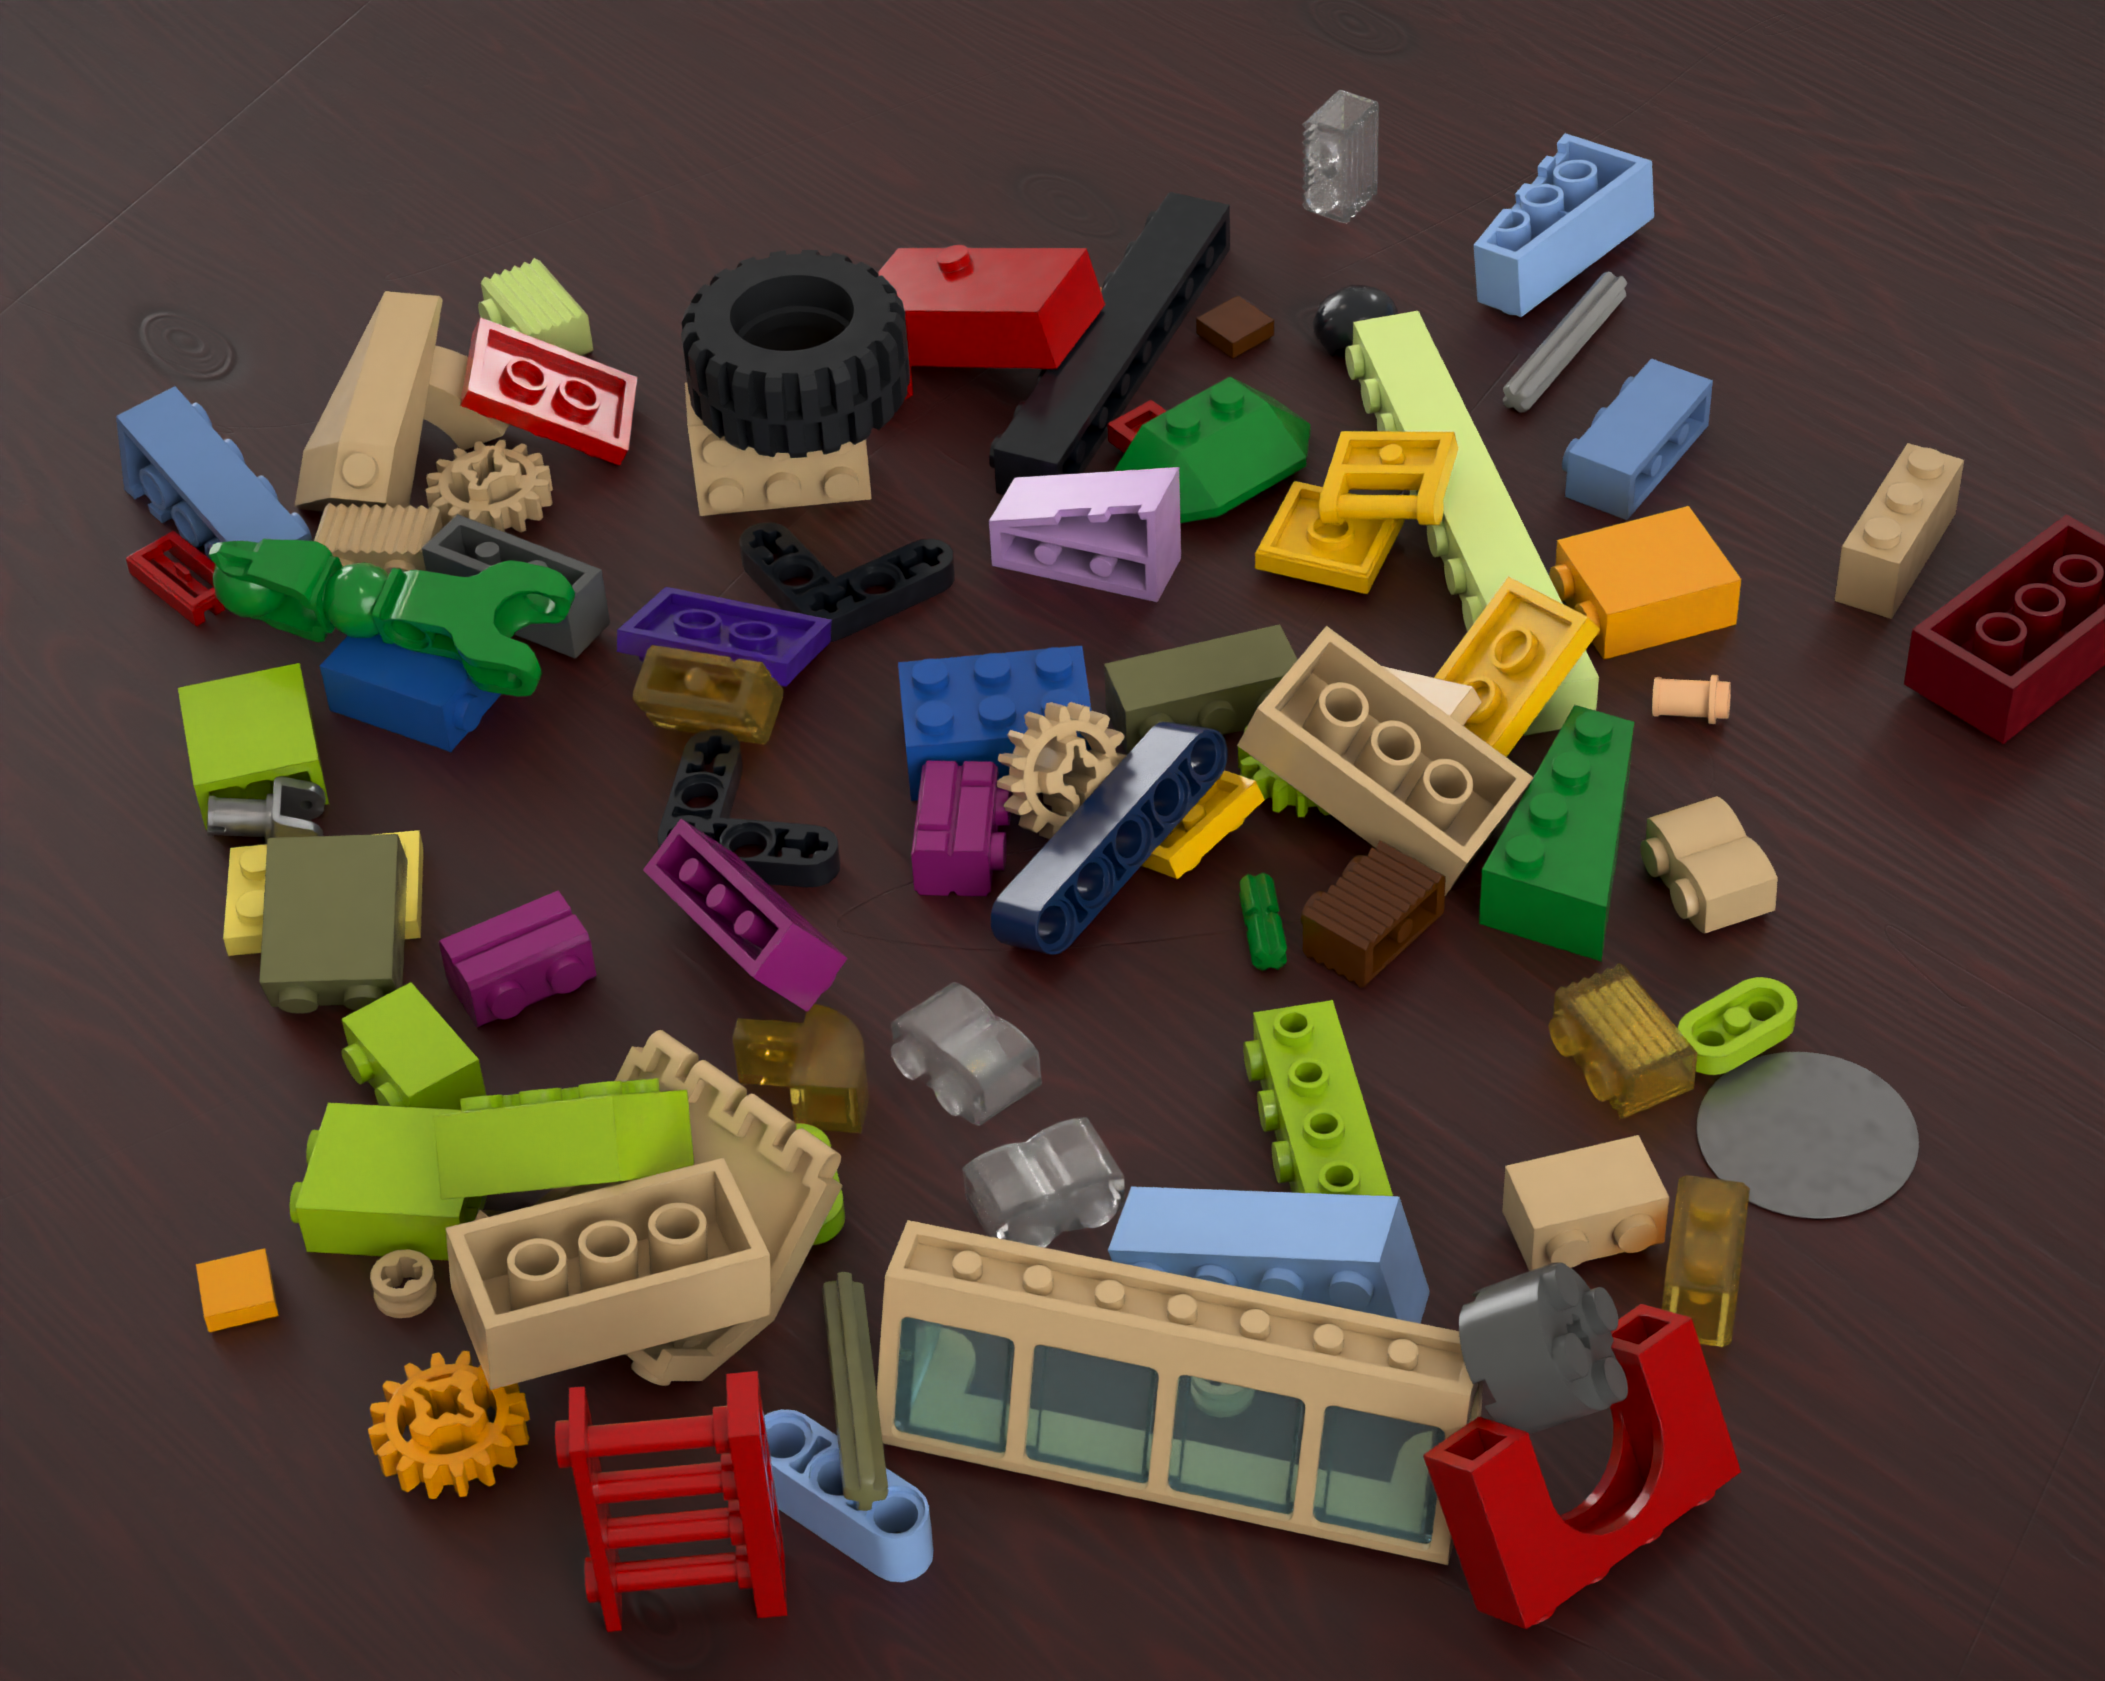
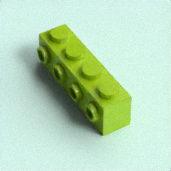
M1333 1000L1253 1012L1254 1040L1243 1043L1244 1061L1249 1081L1260 1080L1263 1091L1257 1092V1103L1263 1131H1275L1278 1141L1272 1142L1273 1166L1278 1183L1289 1182L1292 1193L1393 1196Z

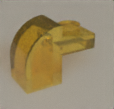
M814 1004L808 1012L806 1011L804 1023L782 1022L779 1020L737 1019L733 1044L739 1083L790 1087L794 1122L796 1124H808L826 1131L862 1133L869 1101L865 1050L860 1031L848 1017L832 1008Z

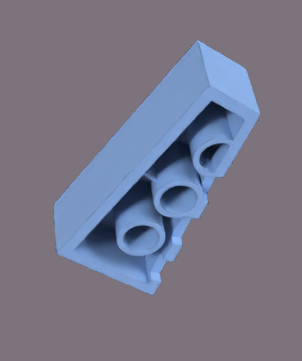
M1565 133L1557 142L1558 152L1554 157L1546 156L1538 165V177L1532 184L1524 183L1515 193L1516 204L1512 209H1502L1473 245L1477 302L1502 310L1506 314L1522 317L1653 219L1652 161Z
M1131 1186L1108 1248L1113 1262L1420 1324L1430 1293L1400 1197Z

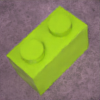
M412 982L342 1018L348 1046L341 1050L345 1065L357 1083L363 1084L367 1081L375 1089L374 1092L379 1105L461 1110L460 1099L487 1096L479 1059Z

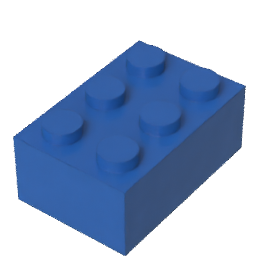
M1082 646L1051 647L1028 651L898 662L911 801L918 800L922 766L925 765L926 761H955L958 766H962L964 761L993 762L995 766H998L1000 779L1003 776L1009 775L1010 766L998 761L999 754H1013L1016 746L1010 741L1007 734L1010 730L1023 734L1028 730L1024 718L1026 713L1032 712L1045 717L1046 703L1050 702L1066 707L1069 702L1090 707V711H1092ZM1076 731L1077 737L1084 738L1079 732ZM1085 739L1086 750H1092L1088 741Z

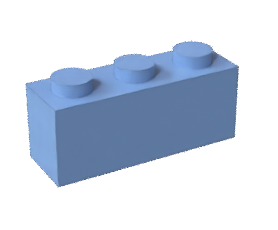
M1650 359L1635 377L1630 376L1626 379L1619 395L1608 408L1602 407L1597 412L1591 427L1580 439H1573L1568 445L1562 461V469L1567 472L1565 497L1628 520L1708 427L1713 380Z

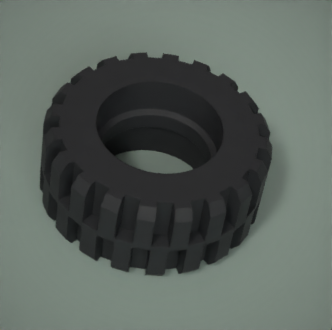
M786 250L770 252L768 258L756 260L755 257L742 260L736 269L730 271L725 268L714 275L710 281V286L704 284L695 294L684 313L681 322V339L691 406L695 414L709 430L719 438L725 436V440L730 445L745 451L747 447L755 448L759 455L775 457L776 453H789L790 458L807 457V452L821 450L823 455L840 450L842 444L851 442L853 445H856L867 439L871 434L872 428L880 430L893 417L894 412H897L907 396V387L910 384V366L903 302L897 296L896 289L882 275L879 276L872 267L861 261L856 265L853 264L848 256L834 252L831 256L820 255L818 250H802L801 254L786 255Z

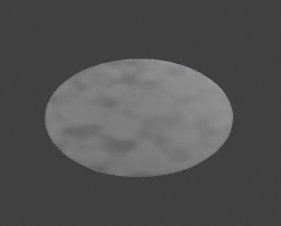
M1782 1052L1751 1059L1726 1072L1712 1085L1701 1103L1697 1117L1698 1143L1707 1164L1714 1174L1727 1187L1745 1200L1772 1212L1787 1216L1827 1219L1845 1217L1871 1209L1893 1196L1910 1177L1918 1157L1919 1135L1917 1125L1902 1097L1887 1082L1868 1069L1842 1058L1826 1054Z

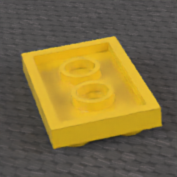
M1508 576L1434 678L1474 687L1481 700V704L1465 722L1464 727L1507 757L1601 629L1589 617Z

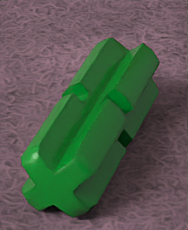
M1264 872L1257 876L1247 874L1239 882V896L1244 923L1248 928L1246 933L1252 964L1261 971L1270 967L1280 969L1287 962V945L1282 920L1278 915L1279 905L1274 880Z

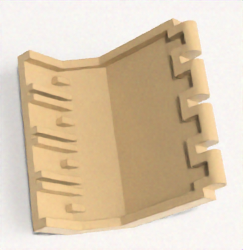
M658 1030L649 1037L644 1048L631 1047L615 1081L624 1082L659 1078L660 1092L687 1090L694 1165L720 1158L725 1159L769 1251L771 1286L770 1316L626 1354L633 1360L631 1368L636 1374L654 1384L668 1386L671 1381H703L775 1320L843 1185L833 1179L841 1162V1155L805 1129L800 1128L796 1130V1123L755 1094L747 1095V1089L708 1061H699V1056L665 1031ZM633 1180L553 1188L532 1206ZM479 1210L475 1220L510 1211Z

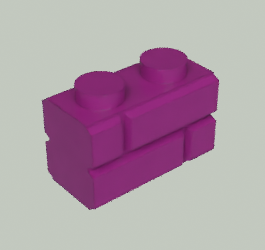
M926 761L925 765L922 766L911 851L914 891H917L919 895L948 896L951 891H955L957 896H987L991 892L993 870L1005 871L1006 833L997 832L998 826L1010 825L1011 812L1005 810L1004 804L1011 797V791L997 787V780H999L998 766H995L993 762L964 761L962 766H958L955 761Z
M559 890L439 940L449 986L459 1001L463 1003L466 1012L476 1027L496 1019L512 1018L519 1014L526 1006L556 993H570L579 988L584 981L597 975L588 932L577 916L573 915L571 907Z

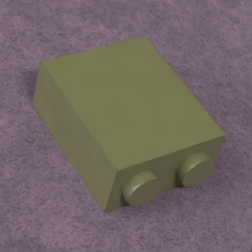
M398 834L267 838L260 985L271 1007H279L281 1010L290 1013H309L315 1011L318 1006L344 1005L351 1010L357 1011L403 986L408 860Z

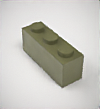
M1279 624L1105 663L1106 710L1115 730L1122 732L1125 737L1121 744L1126 755L1152 727L1160 722H1173L1211 728L1219 731L1221 735L1243 731L1250 723L1260 704L1298 659Z

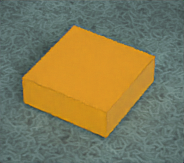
M265 1248L196 1264L203 1314L208 1332L279 1316L270 1263Z

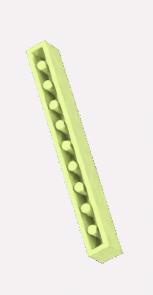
M1419 311L1353 322V345L1347 346L1345 349L1346 366L1352 380L1358 379L1361 384V396L1367 414H1375L1377 430L1389 432L1455 433L1458 452L1443 499L1442 521L1440 525L1426 526L1430 551L1434 557L1441 556L1444 562L1448 590L1451 595L1459 594L1462 601V613L1467 631L1475 623L1508 576L1562 603ZM1410 490V495H1418L1419 490ZM1586 650L1531 723L1524 736L1561 729L1574 705L1596 711L1599 676Z

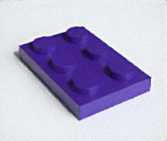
M665 587L617 629V652L638 656L640 661L651 665L674 663L693 667L697 673L705 676L728 674L750 679L754 685L759 687L777 688L787 686L831 642L832 620Z

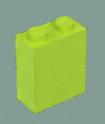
M300 663L178 688L193 785L206 830L208 828L209 796L267 800V794H273L274 779L279 776L309 781L319 785L325 792V805L329 804Z
M328 1103L320 1130L313 1129L308 1138L306 1151L308 1167L304 1180L294 1184L290 1196V1217L293 1223H299L307 1252L383 1257L385 1254L396 1250L410 1249L423 1253L431 1260L448 1261L446 1228L474 1221L479 1210L484 1209L487 1195L441 1200L433 1115L459 1113L461 1110Z

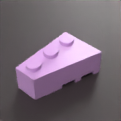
M1179 467L1014 478L989 520L992 566L1158 602L1181 559Z

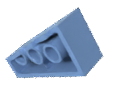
M176 386L116 416L124 490L134 499L145 494L152 502L148 504L150 513L161 523L173 519L180 536L195 548L204 546L205 554L209 559L211 558L208 554L212 545L220 542L251 541L258 543L262 539L312 541L310 530L302 517L295 512L290 514L278 501L277 494L271 483L262 475L257 477L248 468L237 445L231 439L223 440L212 428L210 418L203 407L197 402L191 404Z

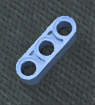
M781 1409L764 1415L778 1509L885 1580L890 1582H906L916 1579L926 1572L932 1563L934 1552L930 1511L926 1497L916 1487L886 1468L889 1490L887 1498L874 1501L871 1510H858L856 1501L847 1500L842 1495L843 1486L837 1435L805 1414L795 1410Z

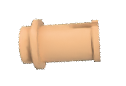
M1711 675L1710 681L1655 677L1652 714L1653 716L1708 718L1709 724H1716L1717 718H1729L1731 682L1719 681L1718 675Z

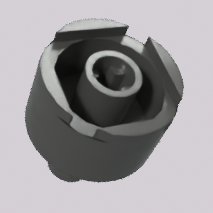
M1561 1262L1551 1263L1487 1286L1471 1294L1476 1297L1475 1301L1463 1305L1459 1316V1337L1464 1363L1472 1384L1485 1380L1495 1398V1403L1484 1406L1495 1422L1526 1431L1530 1435L1605 1410L1611 1404L1627 1398V1379L1611 1349L1614 1341L1611 1331L1616 1330L1618 1327V1314L1615 1304L1603 1287L1590 1289L1580 1275L1566 1264Z

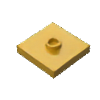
M1294 481L1255 552V569L1368 594L1405 519L1345 518L1342 524H1323L1319 514V500L1323 487Z

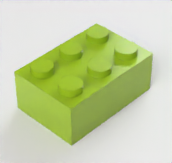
M659 1078L589 1083L573 1088L521 1091L519 1094L504 1096L489 1095L460 1099L461 1112L433 1115L441 1200L637 1180L694 1165L687 1090L660 1092Z

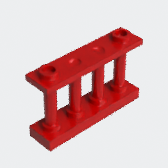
M758 1371L726 1374L727 1406L713 1407V1415L593 1426L585 1386L569 1388V1420L556 1421L557 1462L559 1468L572 1467L591 1555V1557L585 1558L584 1565L588 1603L601 1602L607 1632L622 1631L623 1592L738 1582L739 1590L753 1588L757 1618L788 1616L785 1548ZM704 1447H715L716 1454H721V1462L602 1472L599 1457ZM723 1493L724 1500H728V1507L614 1518L611 1517L609 1503ZM731 1538L732 1546L736 1545V1552L620 1562L618 1548Z

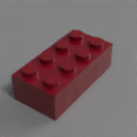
M2067 514L2057 520L1912 629L1904 685L1998 742L2006 743L2105 665V535Z

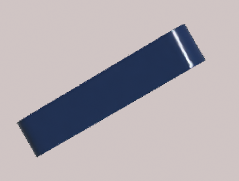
M1160 722L1152 727L998 896L991 911V929L996 939L1006 945L1051 955L1060 954L1066 950L1220 778L1227 762V745L1221 733L1211 728L1173 722Z

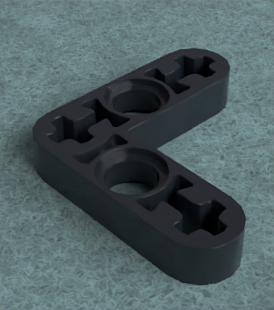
M768 522L752 525L744 530L739 541L741 561L745 572L781 610L831 619V642L850 636L934 597L950 588L955 581L953 551L948 544L936 539H920L837 577H834L787 528L780 524ZM777 553L778 559L774 561L773 554ZM798 577L811 580L799 586L783 584L788 579ZM873 586H888L892 588V590L883 594H868L864 592V590Z
M710 729L699 732L689 739L685 745L659 827L658 847L662 845L679 820L683 819L733 853L739 847L745 845L763 847L765 850L757 856L739 858L769 885L806 888L819 887L828 884L836 878L840 871L838 839L834 832L826 827L810 824L729 818L743 773L740 742L735 735L725 730ZM713 758H715L713 765L714 773L706 772L705 765H710ZM700 796L716 799L712 805L705 808H691L685 805L689 800ZM779 850H782V857H778Z

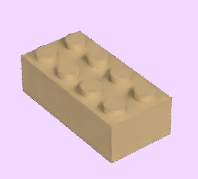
M1328 626L1322 630L1260 704L1237 745L1375 848L1379 841H1383L1446 876L1445 896L1508 816L1534 778Z
M724 1158L446 1228L451 1290L490 1390L771 1315L770 1254Z

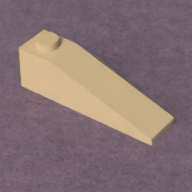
M384 292L304 449L295 500L296 508L324 511V508L329 503L335 507L341 503L349 507L353 503L359 508L363 504L370 508L375 504L381 508L388 504L393 509L398 504L403 508L409 506L443 301L440 296Z

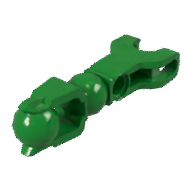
M262 539L258 543L251 541L220 542L213 544L208 554L215 563L213 586L216 598L229 612L243 618L262 620L273 628L318 643L325 641L328 633H332L335 628L351 638H371L380 634L383 642L386 644L394 643L408 650L458 660L464 665L468 678L480 690L512 696L531 695L542 676V670L535 653L527 644L511 639L516 631L530 624L560 623L566 618L575 599V591L572 585L560 572L548 567L514 560L492 565L477 575L460 577L423 570L404 572L399 568H392L390 574H388L383 568L366 562L342 566L340 559L333 556L332 552L325 545L316 541Z

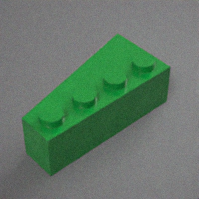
M1578 705L1573 706L1482 868L1479 924L1602 962L1630 776L1634 731L1633 721Z

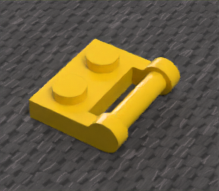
M1341 431L1320 495L1319 514L1322 523L1342 524L1345 518L1417 519L1420 525H1440L1444 509L1443 499L1458 452L1455 433ZM1349 490H1419L1418 495H1348Z

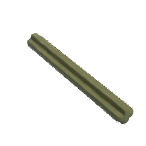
M838 1272L836 1281L824 1283L822 1295L843 1494L847 1500L856 1501L858 1510L868 1511L872 1509L874 1501L885 1500L889 1490L865 1292L862 1283L852 1281V1273Z

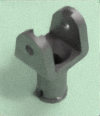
M279 776L274 779L273 794H267V800L209 796L207 836L265 837V844H267V838L323 836V830L320 826L308 820L317 818L323 813L326 801L325 792L319 785L313 782Z

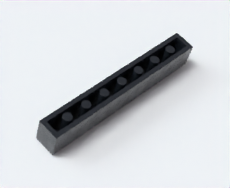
M1169 192L1157 211L1149 213L1144 230L1136 241L1129 242L1122 262L1115 272H1109L1104 280L1101 291L1105 302L1103 309L1057 369L1041 370L1036 387L1028 399L1019 402L1015 409L1013 420L1003 435L998 434L993 440L989 453V465L991 468H995L996 493L1005 495L1012 481L1017 477L1080 474L1085 471L1108 436L1107 424L1121 416L1229 252L1230 205Z

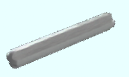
M1606 272L1597 279L1503 387L1505 394L1503 403L1507 408L1514 407L1520 413L1526 412L1531 408L1626 297L1624 288L1627 285V281L1623 276L1616 277L1611 272Z

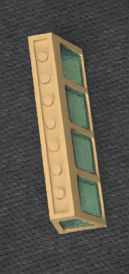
M907 1220L886 1272L884 1282L877 1380V1400L882 1441L884 1444L1448 1565L1454 1543L1423 1455L1478 1416L1481 1417L1483 1381L1472 1384L1461 1351L1459 1331Z

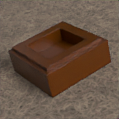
M1237 295L1197 317L1196 333L1230 357L1235 358L1274 336V319Z

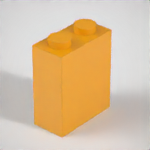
M1689 506L1557 540L1556 564L1550 568L1549 577L1561 601H1565L1568 607L1589 617L1601 629L1592 643L1603 660L1733 626L1737 623L1741 578Z

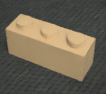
M1907 443L1842 545L1835 594L1836 602L1892 619L1956 514L1964 464L1963 459L1940 453L1932 448H1923Z

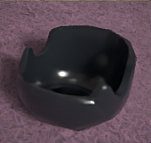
M1350 285L1340 288L1320 303L1313 320V329L1316 337L1320 339L1327 352L1331 356H1335L1337 349H1346L1347 346L1353 345V322L1396 315L1398 310L1392 299L1383 291L1371 286Z

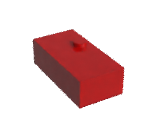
M953 245L947 248H898L878 272L879 276L882 275L896 289L897 296L903 302L911 366L1057 369L1105 306L1087 248H967L964 245Z

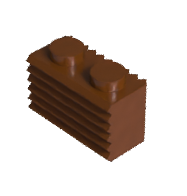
M1379 841L1376 849L1371 848L1368 856H1355L1345 868L1342 877H1339L1336 885L1331 884L1328 892L1317 891L1308 899L1301 913L1303 952L1307 958L1314 957L1318 964L1324 963L1328 970L1334 968L1338 976L1345 975L1349 982L1355 981L1359 988L1365 987L1444 913L1446 876L1389 844Z

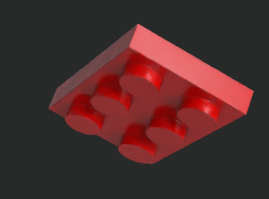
M480 317L472 333L460 406L475 411L484 417L494 418L526 430L535 436L550 439L582 451L591 457L600 458L620 466L629 450L638 377Z

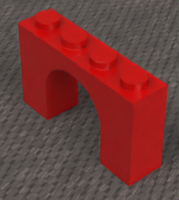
M1640 1304L1618 1319L1617 1329L1611 1331L1614 1340L1611 1349L1625 1373L1628 1383V1394L1626 1399L1610 1406L1613 1420V1443L1606 1470L1593 1492L1571 1511L1559 1515L1553 1506L1532 1442L1526 1431L1478 1416L1423 1455L1477 1611L1523 1629H1528L1532 1625L1547 1620L1553 1615L1556 1607L1586 1585L1603 1579L1609 1573L1612 1566L1638 1547L1656 1540L1662 1534L1664 1528L1691 1508L1709 1501L1715 1495L1717 1489L1741 1473L1692 1317Z

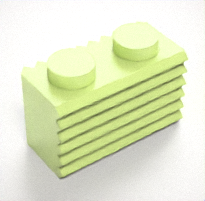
M534 258L530 264L524 262L520 268L514 265L511 271L504 269L501 275L494 273L491 279L484 277L481 281L484 301L478 304L480 317L581 356L593 351L588 315L540 260Z

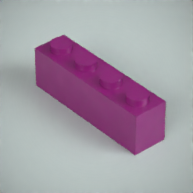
M683 819L679 820L643 869L750 976L807 1012L820 995L832 985L837 972L848 959L735 853Z

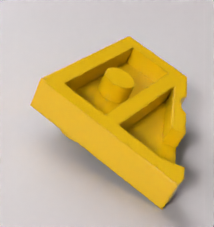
M1224 770L1214 785L1141 866L1179 879L1185 872L1195 868L1209 850L1228 833L1239 828L1245 821V818L1265 801L1257 782Z

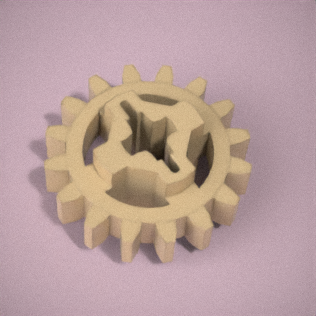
M499 440L495 446H485L482 441H477L474 445L475 451L467 453L463 449L456 448L453 450L455 460L439 459L436 462L438 473L427 474L428 488L425 491L428 506L430 508L434 505L440 510L443 526L447 525L459 514L505 532L504 529L512 527L522 533L526 531L525 520L527 518L540 521L543 518L542 507L552 505L551 491L553 487L549 466H544L543 457L540 453L528 455L527 445L523 443L509 450L506 448L505 440Z
M1053 702L1046 703L1045 717L1032 712L1026 713L1024 718L1028 730L1024 734L1010 730L1007 734L1010 741L1016 746L1013 754L1004 753L999 754L998 757L999 762L1010 766L1009 775L997 780V787L1013 792V795L1004 804L1005 810L1021 816L1019 826L1035 833L1039 832V836L1048 839L1053 837L1126 757L1125 754L1118 753L1115 750L1125 737L1122 732L1107 728L1110 718L1105 714L1090 711V707L1069 702L1067 707ZM1076 731L1079 732L1084 738L1077 737ZM1085 739L1088 741L1092 750H1086ZM1037 793H1043L1044 804L1052 806V812L1040 802Z

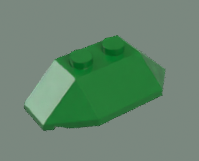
M1228 377L1143 424L1114 471L1179 467L1180 523L1218 517L1306 467L1311 424L1273 397L1232 377Z

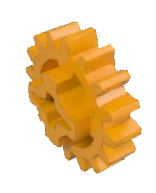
M462 1351L455 1364H445L444 1358L438 1352L432 1354L431 1368L421 1371L412 1363L405 1365L404 1368L407 1376L405 1383L385 1381L382 1388L386 1402L371 1404L370 1413L374 1426L368 1428L374 1455H378L382 1473L385 1477L397 1474L401 1490L409 1492L420 1482H424L429 1499H436L442 1492L444 1485H454L458 1496L464 1497L468 1494V1481L478 1478L489 1487L496 1483L492 1469L495 1465L499 1464L509 1468L515 1467L518 1462L514 1446L528 1445L529 1435L526 1421L530 1420L525 1394L520 1393L518 1383L490 1390L481 1365L479 1367L473 1366L470 1351ZM490 1406L496 1411L494 1423L489 1422L487 1409ZM406 1425L409 1426L412 1437L408 1443L403 1438Z

